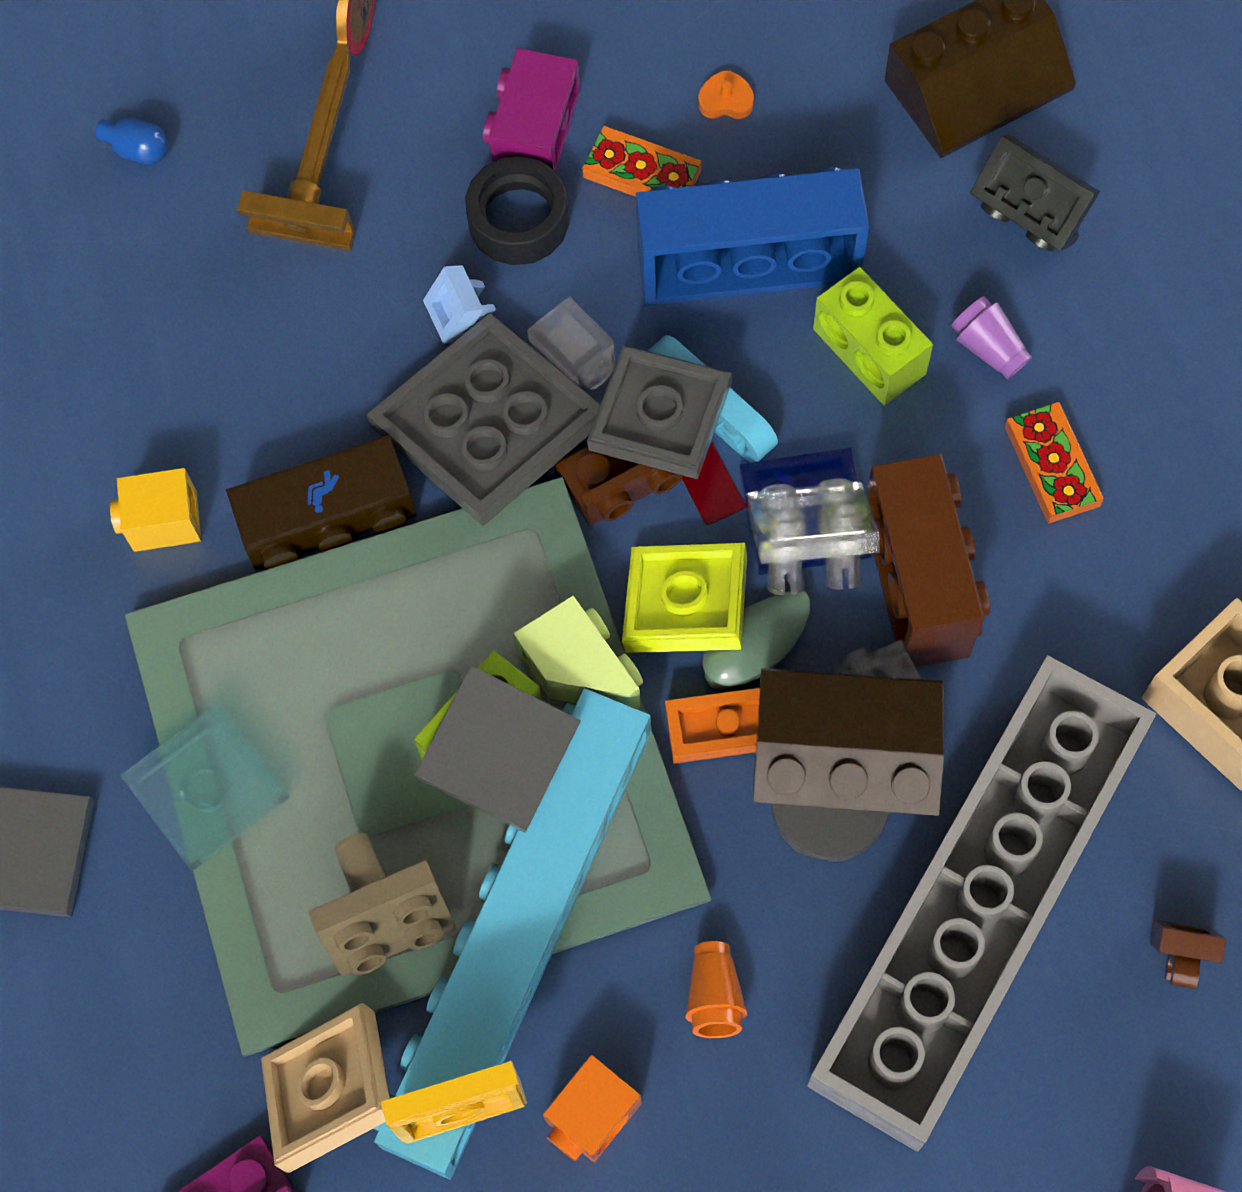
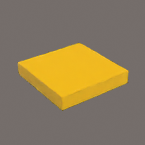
M512 1061L381 1101L386 1125L406 1144L525 1107L524 1104H527L521 1080Z

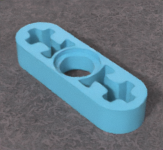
M669 335L663 336L648 350L649 352L704 365L678 340ZM730 388L715 433L745 460L756 464L778 444L777 436L769 423Z

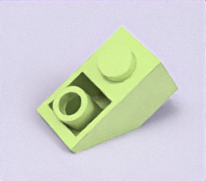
M571 596L513 633L517 653L549 699L577 704L583 689L586 688L632 708L639 709L641 707L640 689L638 686L643 684V679L638 669L625 653L619 657L615 655L605 641L610 638V633L602 618L592 607L584 611L574 596Z

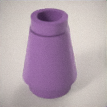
M985 296L971 304L951 325L959 335L956 341L997 372H1001L1007 380L1032 359V356L1026 350L1025 345L999 303L996 302L992 305Z

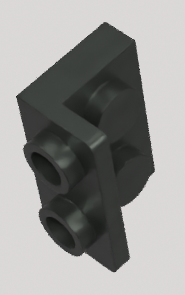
M1007 134L1001 137L971 189L970 194L983 201L980 207L991 217L1002 222H1009L1011 219L1028 230L1025 236L1038 247L1048 251H1054L1055 248L1061 251L1075 244L1080 235L1076 231L1101 191L1015 137Z

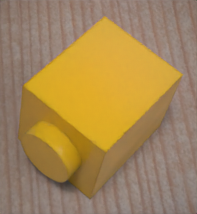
M185 468L117 478L118 499L110 501L111 521L115 533H123L134 552L201 542L197 490Z

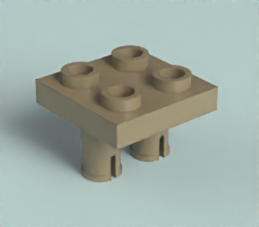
M364 833L348 836L339 841L334 847L350 893L307 911L318 938L342 977L351 973L355 975L370 973L381 967L388 957L408 948L423 949L438 942L443 937L444 932L456 928L427 860L386 876L369 837Z

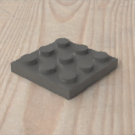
M489 313L366 415L372 429L381 437L390 435L392 444L399 453L477 522L484 526L590 435L601 405Z

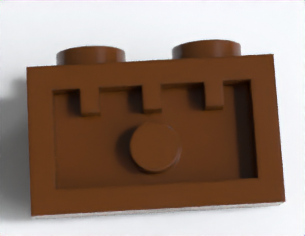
M588 447L555 464L556 474L559 478L563 477L568 493L589 526L602 519L609 522L622 517L633 507L635 501L652 492L655 495L663 494L674 488L683 477V475L589 451Z

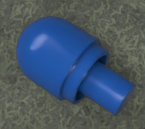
M130 117L122 118L117 123L102 119L98 122L95 129L97 140L110 143L113 151L119 154L121 158L143 165L155 164L164 158L168 150V139L163 129L145 120Z

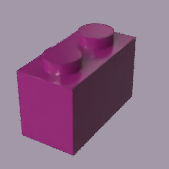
M516 48L511 67H503L500 73L497 87V97L500 99L497 112L489 111L485 120L483 142L490 144L492 163L501 158L523 156L540 160L553 170H557L581 91L578 60Z

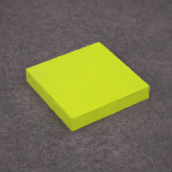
M745 542L631 547L622 635L625 653L741 650L747 570Z

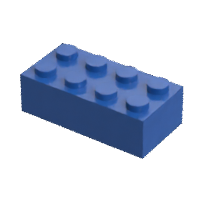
M829 167L809 174L786 176L774 173L754 180L731 182L719 179L699 186L675 188L664 185L649 191L636 192L638 254L645 306L835 285L858 267L863 269L869 223L859 168L842 170L836 167Z

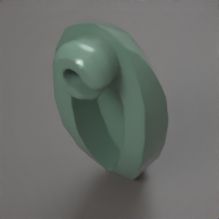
M801 590L787 591L746 607L743 617L742 649L708 650L704 653L703 668L706 682L710 687L721 691L727 690L732 686L747 684L761 677V668L774 669L791 651L804 630L810 613V599L807 593Z

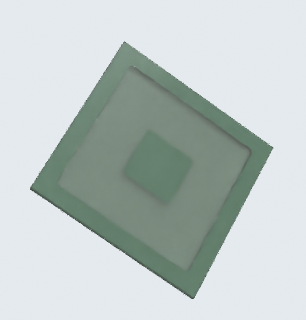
M563 477L527 488L484 526L462 508L125 614L241 1053L244 1057L291 1042L360 1003H364L374 1010L375 1013L429 996L441 976L450 978L459 959V956L453 954V949L460 930L468 919L476 922L486 901L479 898L480 889L486 874L493 864L502 866L511 845L505 843L509 825L414 778L422 762L414 741L415 737L456 693L470 666L478 668L493 650L539 685L517 653L513 633L571 596L575 597L584 611L592 607L602 618L610 633V638L605 641L615 655L619 657L625 653ZM540 686L542 701L563 711L568 702L549 699ZM640 698V706H641V707H640L639 709H637V710L646 713V712H645V709H644V706H643V703H642V700H641V698ZM652 729L552 954L711 901L708 887ZM364 833L369 837L386 876L427 860L456 928L444 932L443 937L429 947L423 949L408 948L388 957L381 967L370 973L362 975L351 973L342 977L318 938L307 911L350 893L334 847L339 841L348 836Z

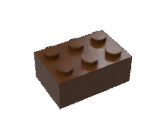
M942 454L872 466L863 509L901 670L970 657L977 636L982 635L984 616L990 614V603L983 580H974L970 561L975 560L973 535L969 526H960L956 508L961 507L959 482L955 473H946Z

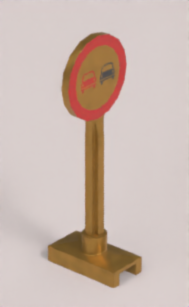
M338 0L336 13L337 45L327 64L296 180L291 181L287 198L242 190L237 211L239 215L249 216L246 227L248 233L346 251L352 250L356 230L348 210L319 204L322 189L319 185L350 74V57L359 55L365 46L372 24L375 0Z

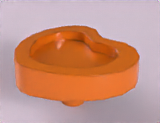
M727 70L721 71L710 77L701 87L698 95L699 110L702 115L711 119L725 115L734 119H744L753 110V90L748 82L738 74Z

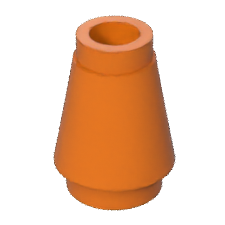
M708 941L697 944L694 947V959L685 1018L692 1023V1032L696 1036L702 1038L734 1036L742 1031V1019L747 1016V1010L733 957L731 956L730 945L721 941Z

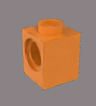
M591 1055L544 1112L543 1117L546 1123L553 1128L546 1138L573 1161L576 1162L583 1153L595 1163L642 1104L641 1095Z

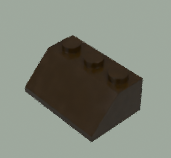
M975 0L892 42L889 46L884 80L940 158L1074 90L1076 85L1055 13L1045 0Z
M761 668L753 775V802L939 816L944 762L943 681Z

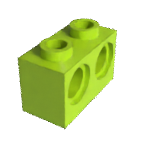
M858 267L817 297L813 330L884 406L926 376L933 348L932 342L861 267Z

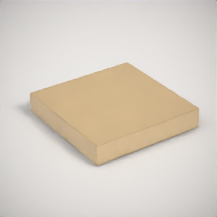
M360 1003L261 1058L274 1164L286 1173L298 1169L385 1122L381 1101L390 1099L376 1015L375 1011L364 1003Z

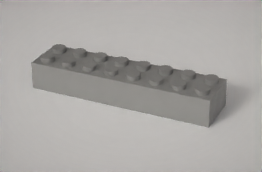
M1047 655L813 1071L807 1086L808 1088L916 1152L923 1147L1157 713Z

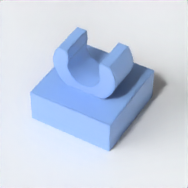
M463 265L443 267L423 299L443 344L454 343L472 326L476 325L489 313L493 315L496 310L494 304L481 305L478 297L485 288V285L480 280H469Z

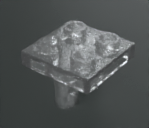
M830 479L823 481L819 486L794 488L786 484H775L763 488L760 492L747 493L748 514L760 563L768 564L767 589L769 592L776 595H785L784 575L786 573L787 581L790 583V593L796 594L801 592L805 587L802 560L825 558V584L827 587L837 590L843 589V568L849 589L858 587L862 583L860 554L880 553L879 530L861 482L852 483L846 479Z

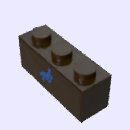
M390 435L226 489L245 551L255 571L264 567L271 569L293 562L297 559V556L318 549L328 551L347 545L353 537L371 531L383 533L401 527L407 519L417 516Z

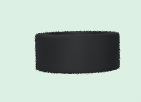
M523 156L501 158L484 166L470 182L465 196L470 235L479 250L494 261L510 265L535 263L551 255L563 242L569 226L566 187L557 172L542 161ZM523 189L536 192L549 203L547 218L540 225L528 231L511 233L499 230L486 219L487 206L495 197L507 191Z

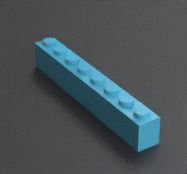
M586 688L583 689L576 705L570 702L565 705L563 712L581 720L527 831L524 833L509 825L505 843L511 845L502 866L493 864L486 874L479 893V898L486 901L476 922L468 919L460 930L453 949V954L459 956V959L450 978L441 976L430 995L426 1010L433 1015L423 1037L414 1034L410 1039L399 1069L405 1071L406 1074L396 1095L389 1093L390 1098L504 1062L650 737L651 716ZM384 1122L373 1128L379 1131L374 1142L381 1149L451 1180L477 1122L409 1144L402 1142Z

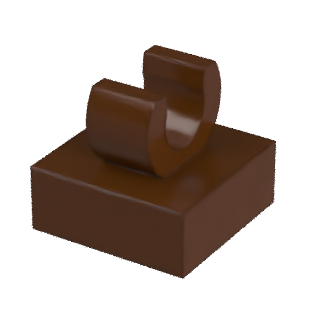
M1153 919L1150 944L1159 953L1169 954L1166 963L1165 979L1170 980L1171 985L1196 989L1200 974V960L1222 963L1226 938L1216 930Z

